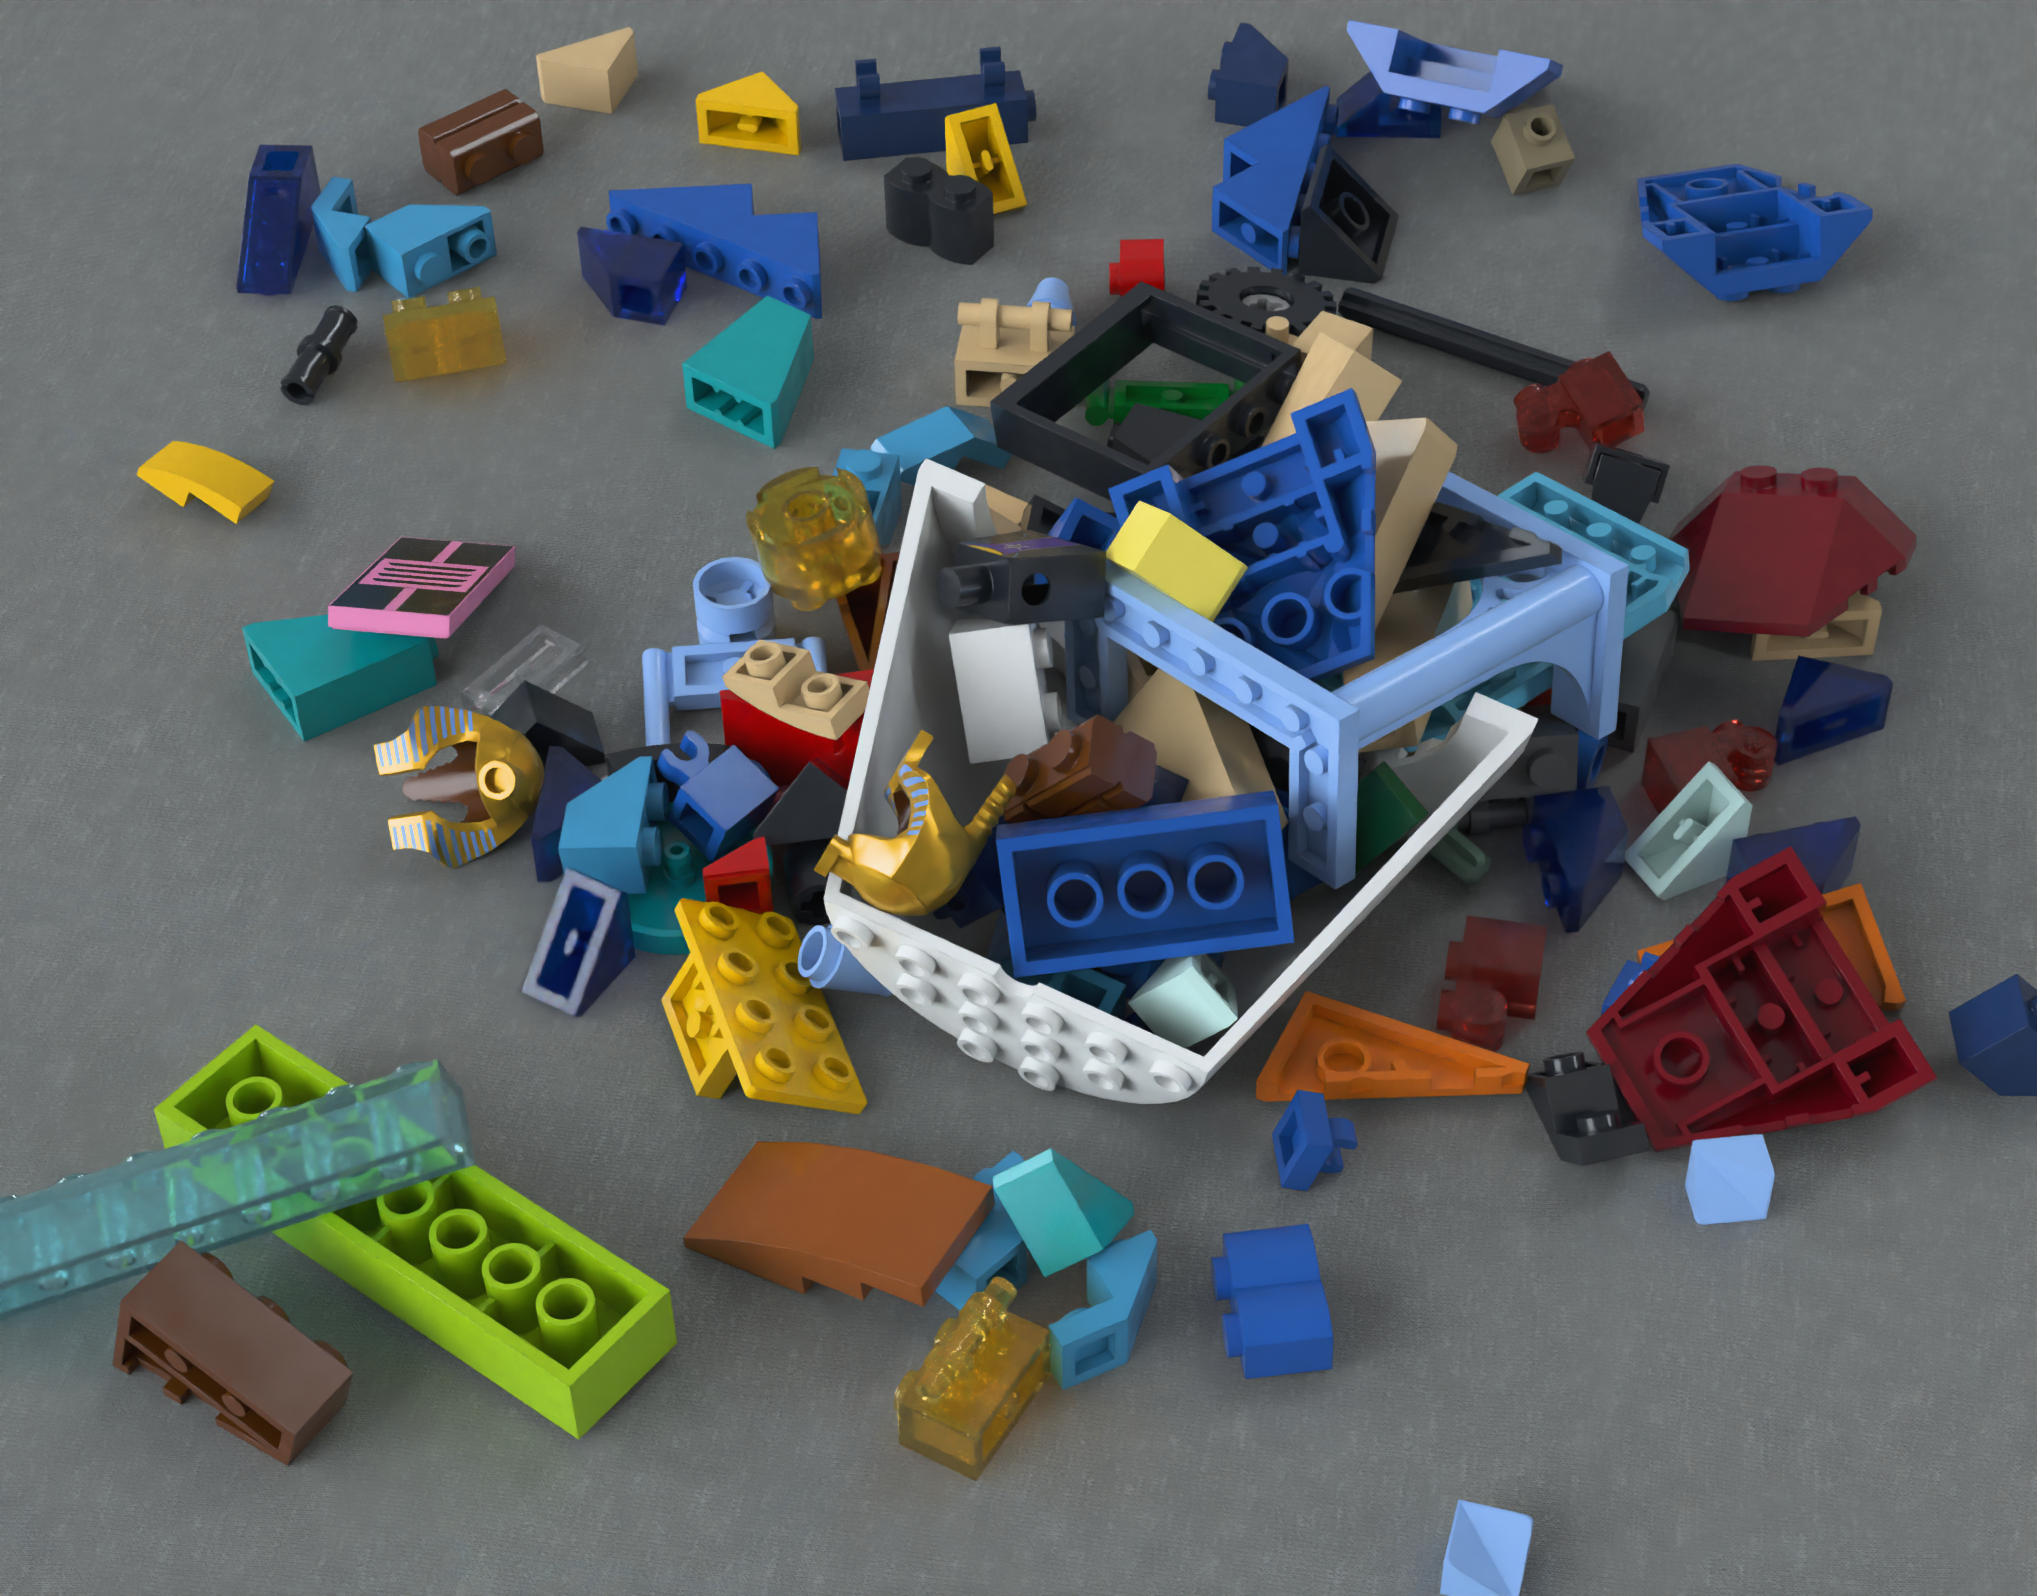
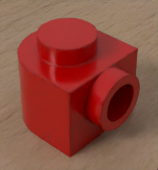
M1164 239L1120 240V262H1109L1110 295H1120L1121 298L1141 281L1165 291Z

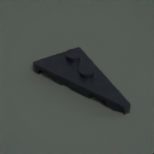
M1435 502L1393 594L1562 564V548L1551 541L1540 539L1533 532L1514 526L1511 530L1489 523L1480 515Z

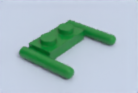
M1109 378L1086 397L1085 419L1093 426H1100L1107 419H1113L1114 426L1116 422H1123L1136 402L1203 420L1246 383L1234 379V391H1229L1228 383L1116 380L1115 387H1110Z

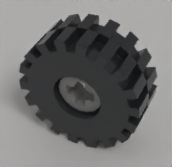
M1248 267L1247 272H1240L1237 268L1226 269L1225 276L1218 272L1209 275V281L1202 280L1199 284L1195 305L1263 334L1266 333L1267 319L1273 316H1281L1289 321V334L1297 337L1304 332L1321 311L1336 315L1337 308L1336 301H1333V294L1329 290L1322 291L1323 285L1314 280L1306 283L1305 276L1297 273L1286 276L1283 275L1282 269L1271 268V273L1261 272L1260 267Z

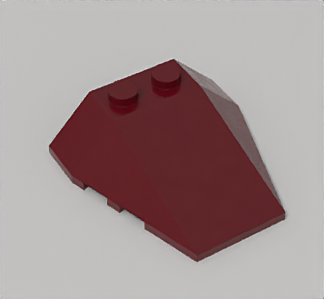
M1766 465L1749 466L1741 471L1732 473L1676 525L1668 538L1687 548L1689 553L1690 570L1675 596L1684 630L1801 637L1811 636L1848 610V598L1860 590L1861 595L1868 596L1877 590L1878 577L1883 573L1888 572L1890 575L1897 576L1904 571L1916 548V534L1856 476L1838 475L1837 471L1829 468H1811L1803 471L1801 474L1777 473L1776 468Z
M1792 846L1732 877L1717 892L1716 898L1691 925L1687 924L1673 939V944L1647 971L1644 970L1586 1031V1036L1602 1063L1610 1064L1612 1079L1637 1122L1644 1123L1647 1139L1656 1153L1691 1147L1693 1141L1700 1139L1764 1134L1875 1114L1937 1080L1936 1074L1902 1020L1898 1019L1889 1024L1826 924L1823 917L1827 902Z

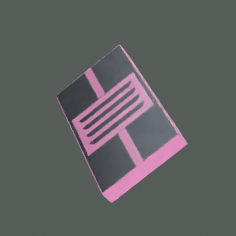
M400 537L328 605V627L339 630L448 639L515 567V546Z

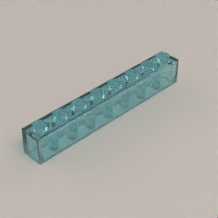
M438 1059L427 1063L412 1062L400 1066L393 1074L360 1085L348 1084L338 1086L328 1091L324 1097L294 1107L271 1108L261 1113L257 1119L224 1130H205L195 1134L190 1141L157 1152L144 1151L132 1154L123 1163L94 1173L68 1175L57 1181L54 1186L24 1196L0 1198V1320L149 1272L180 1240L199 1254L202 1252L207 1253L476 1165L463 1091Z

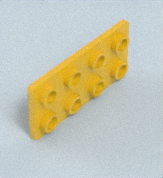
M681 898L674 911L690 954L665 992L661 1002L696 1096L720 1099L737 1074L745 1095L751 1099L860 1114L868 1101L821 988L813 987L810 979L799 973L798 955L802 942L793 921L789 917L775 912H765L760 915L745 909L726 906L719 902H703Z

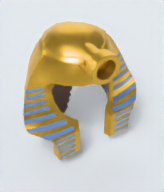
M422 706L416 710L405 733L392 741L374 745L379 775L391 776L425 770L429 761L438 751L452 746L458 754L452 762H447L443 766H436L434 769H427L425 773L420 772L416 777H409L403 782L402 792L405 797L415 801L421 799L424 802L428 800L432 802L439 800L442 803L448 801L452 803L460 802L467 806L468 814L460 823L450 822L432 810L391 816L388 819L393 850L413 848L429 852L442 865L453 869L499 846L512 836L527 818L535 812L544 787V766L536 749L520 731L513 730L499 721L469 710L442 706Z
M922 729L884 789L885 798L897 817V836L888 838L872 834L848 835L846 841L835 834L814 868V871L824 877L830 871L853 885L863 900L874 908L899 916L928 915V912L949 902L963 884L986 845L987 838L992 835V828L998 824L999 817L1003 816L1004 809L1010 804V799L1016 793L1015 783L1004 774L994 787L992 793L986 798L985 803L979 808V812L974 815L972 821L965 827H962L954 817L932 776L917 767L934 738Z

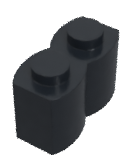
M920 157L905 158L884 175L886 229L895 238L912 245L930 247L938 256L951 262L973 265L994 247L993 193L984 184L969 176L949 175L940 166Z

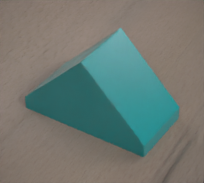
M1052 1148L993 1176L995 1192L1044 1277L1104 1250L1135 1215L1132 1201Z

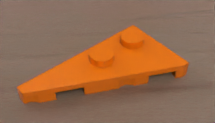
M1305 991L1256 1080L1255 1098L1264 1102L1291 1101L1297 1090L1322 1093L1324 1100L1522 1094L1528 1082L1530 1064Z

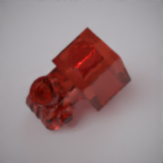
M1610 351L1593 359L1584 358L1577 361L1565 373L1558 376V382L1546 388L1540 383L1525 387L1515 396L1513 401L1517 408L1516 421L1520 443L1526 450L1533 453L1543 454L1555 449L1560 442V428L1563 427L1575 428L1589 450H1591L1593 441L1614 447L1645 431L1643 401Z
M1739 720L1723 722L1712 733L1707 726L1648 738L1641 785L1658 814L1669 805L1708 761L1715 764L1737 789L1747 792L1759 791L1765 788L1771 781L1777 750L1776 738L1769 731L1761 727L1745 726Z
M1467 915L1463 942L1452 940L1449 942L1445 980L1456 981L1455 991L1441 990L1436 1029L1450 1031L1451 1038L1496 1052L1502 1047L1504 1042L1507 1016L1535 1020L1547 926Z

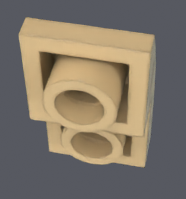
M765 640L757 641L722 676L725 687L759 710L796 728L833 740H838L864 713L870 691L866 681L816 671L810 650Z

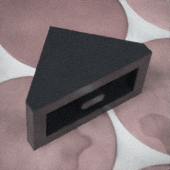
M526 680L490 716V718L503 723L511 729L520 731L531 742L542 760L545 775L606 763L604 749L593 713Z
M818 757L809 761L753 833V838L765 837L766 846L833 838L835 834L838 835L849 781Z

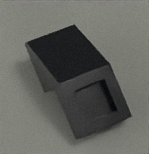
M1571 1052L1543 1059L1545 1070L1529 1073L1525 1088L1561 1161L1585 1166L1650 1151L1644 1123L1620 1118L1610 1064L1585 1061L1584 1052Z

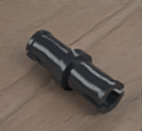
M338 305L329 306L313 334L307 335L302 339L296 351L298 358L280 383L282 384L280 387L281 392L287 399L299 405L310 404L326 376L337 371L342 361L341 352L351 335L358 328L356 326L358 320L350 310Z

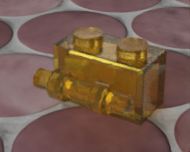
M480 286L448 291V302L426 306L425 296L391 301L393 311L381 313L394 381L401 382L507 364L495 296H482Z
M994 1277L983 1292L973 1293L961 1308L957 1319L950 1317L942 1324L936 1334L931 1351L925 1357L924 1364L918 1371L912 1369L906 1373L896 1390L893 1401V1408L897 1411L900 1445L974 1481L979 1478L1051 1375L1050 1330L1007 1311L1017 1296V1290L1012 1283L1002 1277Z

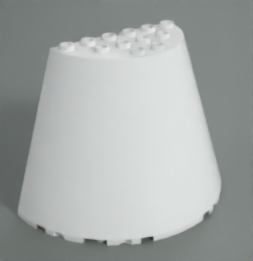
M925 458L917 473L838 831V836L846 841L848 835L872 834L888 838L897 836V817L885 798L884 789L921 729L934 738L917 767L932 776L954 817L962 827L966 825L985 803L986 798L992 793L996 784L1003 777L1006 767L1013 759L970 764L949 633L956 620L981 616L959 610L956 607H946L941 602L937 592L938 574L944 567L954 566V548L959 541L998 534L988 508L985 483ZM1064 621L1037 623V629L1048 628L1052 644L1053 667L1044 668L1047 692H1058L1063 714V729H1069L1076 725V723L1067 718ZM1475 692L1466 712L1450 728L1445 740L1431 738L1420 742L1415 754L1406 757L1408 753L1404 748L1360 752L1359 754L1367 761L1362 779L1385 761L1429 814L1355 875V879L1336 890L1322 882L1297 895L1290 901L1295 943L1208 953L1236 987L1238 1019L1227 1028L1187 1048H1183L1155 1035L1128 1004V999H1126L1125 1020L1123 1021L1042 983L1034 986L1026 985L1007 975L1002 970L1000 964L986 959L1001 908L961 929L951 917L943 920L936 919L932 914L935 910L928 912V915L922 916L888 914L865 902L853 885L829 872L824 894L826 913L833 926L831 933L835 939L848 948L861 965L884 987L917 1013L958 1039V1047L965 1054L976 1060L990 1063L996 1059L1018 1069L1019 1075L1031 1085L1047 1091L1054 1090L1056 1085L1083 1094L1120 1102L1138 1104L1176 1102L1188 1098L1199 1091L1504 775L1524 752L1538 718Z

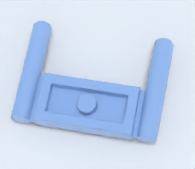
M815 636L808 637L802 643H795L794 638L765 640L810 650L816 671L828 673L826 643L824 639ZM757 641L672 647V652L668 653L659 648L645 650L642 654L646 746L671 744L669 706L675 705L676 711L721 708L719 691L728 690L725 687L722 676Z

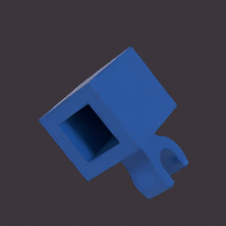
M689 730L684 734L679 747L691 760H680L672 751L666 748L661 752L656 765L659 772L667 780L680 786L667 819L713 862L764 821L779 788L772 782L770 775L760 763L748 759L735 745H732L709 764V747L707 742L701 735Z

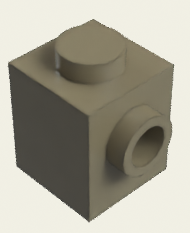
M1553 104L1535 108L1531 105H1522L1510 110L1504 115L1491 140L1513 196L1560 185L1575 160L1574 153Z

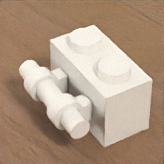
M984 617L956 620L949 633V640L970 764L1011 759L1019 754L1027 755L1050 742L1055 732L1063 730V714L1058 692H1047L1044 668L1053 667V651L1048 628L1037 629V623L1003 624Z

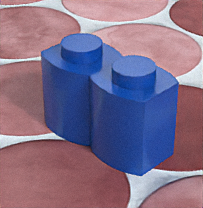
M1309 1224L1224 1233L1223 1256L1211 1258V1273L1216 1301L1229 1300L1231 1313L1222 1314V1331L1227 1358L1240 1357L1245 1379L1332 1369V1325Z

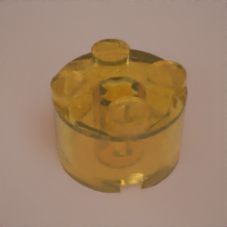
M818 466L803 467L789 471L766 483L756 494L758 504L752 513L749 509L747 510L746 523L764 580L766 579L771 585L772 591L775 594L791 600L793 607L797 610L812 611L818 609L827 600L842 596L859 586L871 584L881 575L880 560L882 548L866 490L861 480L847 470L836 468L838 476L820 475Z

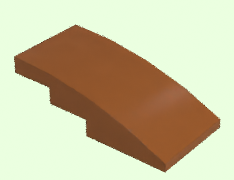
M757 1141L683 1237L686 1248L802 1294H806L812 1284L817 1282L864 1301L874 1287L924 1307L995 1206L994 1190L992 1185L928 1164L869 1150L811 1142Z

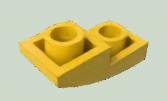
M180 441L169 443L142 464L137 472L138 477L180 506L185 507L197 497L235 524L270 496L275 482L257 469L227 454L205 446Z

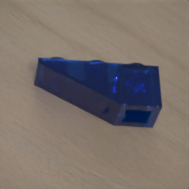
M259 145L248 179L236 283L237 293H253L265 296L292 293L314 225L311 206L321 194L312 145Z

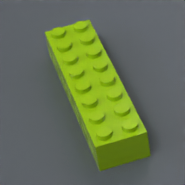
M257 1024L154 1108L170 1164L578 1440L677 1344L671 1294L668 1288Z

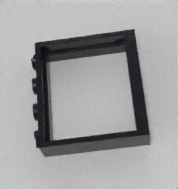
M1141 281L990 401L997 447L1110 501L1112 500L1108 491L1109 488L1167 464L1183 479H1186L1227 462L1249 442L1259 437L1275 421L1302 367L1301 349ZM1153 343L1246 383L1149 465L1055 423Z

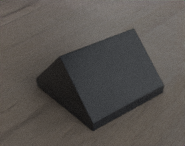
M1329 144L1322 147L1319 151L1301 211L1298 274L1375 284L1383 277L1399 215Z

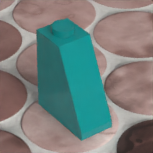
M767 295L682 363L686 407L775 449L782 443L814 361L811 315Z
M328 614L256 622L242 627L252 673L304 742L437 685L433 659L439 657V650L433 637L332 629V627H328Z

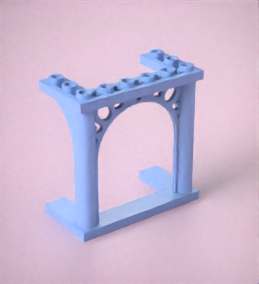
M1449 471L1435 502L1480 515L1489 523L1511 530L1514 526L1533 532L1540 539L1551 541L1562 548V564L1480 578L1483 590L1480 600L1471 613L1460 623L1337 690L1329 692L1106 559L1104 617L1064 621L1067 718L1076 724H1082L1098 714L1112 722L1128 705V649L1290 748L1288 860L1336 890L1355 879L1359 749L1512 667L1531 662H1549L1554 664L1551 714L1597 740L1616 730L1629 565ZM1505 576L1514 582L1502 579L1501 577Z

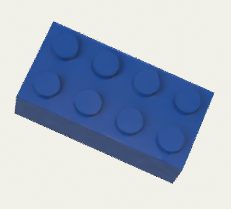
M1273 790L997 825L996 845L1014 978L1295 943L1279 807Z

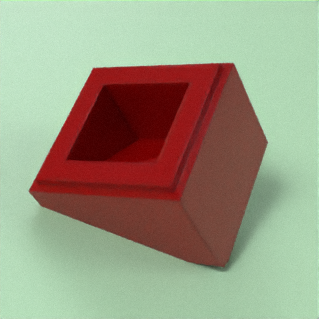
M765 837L749 841L702 869L706 902H719L726 906L745 909L760 915L765 912H774Z

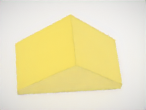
M1138 501L1106 551V559L1211 622L1215 620L1248 568L1244 563L1171 513L1142 501Z

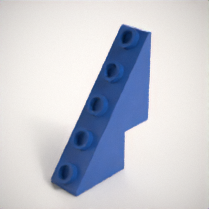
M1327 85L1224 138L1223 182L1213 186L1212 231L1268 269H1282L1283 275L1287 273L1290 259H1299L1301 211L1319 151L1325 145H1330V136H1335L1337 130L1339 105L1329 104L1330 87Z
M752 184L609 190L611 212L606 216V224L614 238L765 298L768 295L810 314L812 318H822L821 264L817 212L754 215Z

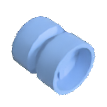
M728 557L710 562L697 572L693 580L696 617L698 618L699 645L776 639L771 574L764 565L753 559Z

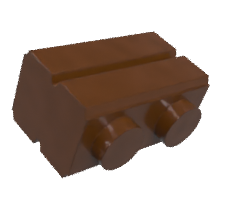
M503 89L418 130L425 171L438 182L442 181L443 185L456 196L474 188L477 184H485L495 177L523 164H527L544 153L541 123L537 111L525 102L521 103L519 98L507 89Z
M1099 714L1070 731L1063 729L1050 742L1027 755L1019 754L1015 756L1006 767L1004 774L1015 783L1016 793L1010 799V804L1004 809V819L1011 824L1140 807L1153 797L1157 759L1155 745L1131 731L1124 734L1122 726Z

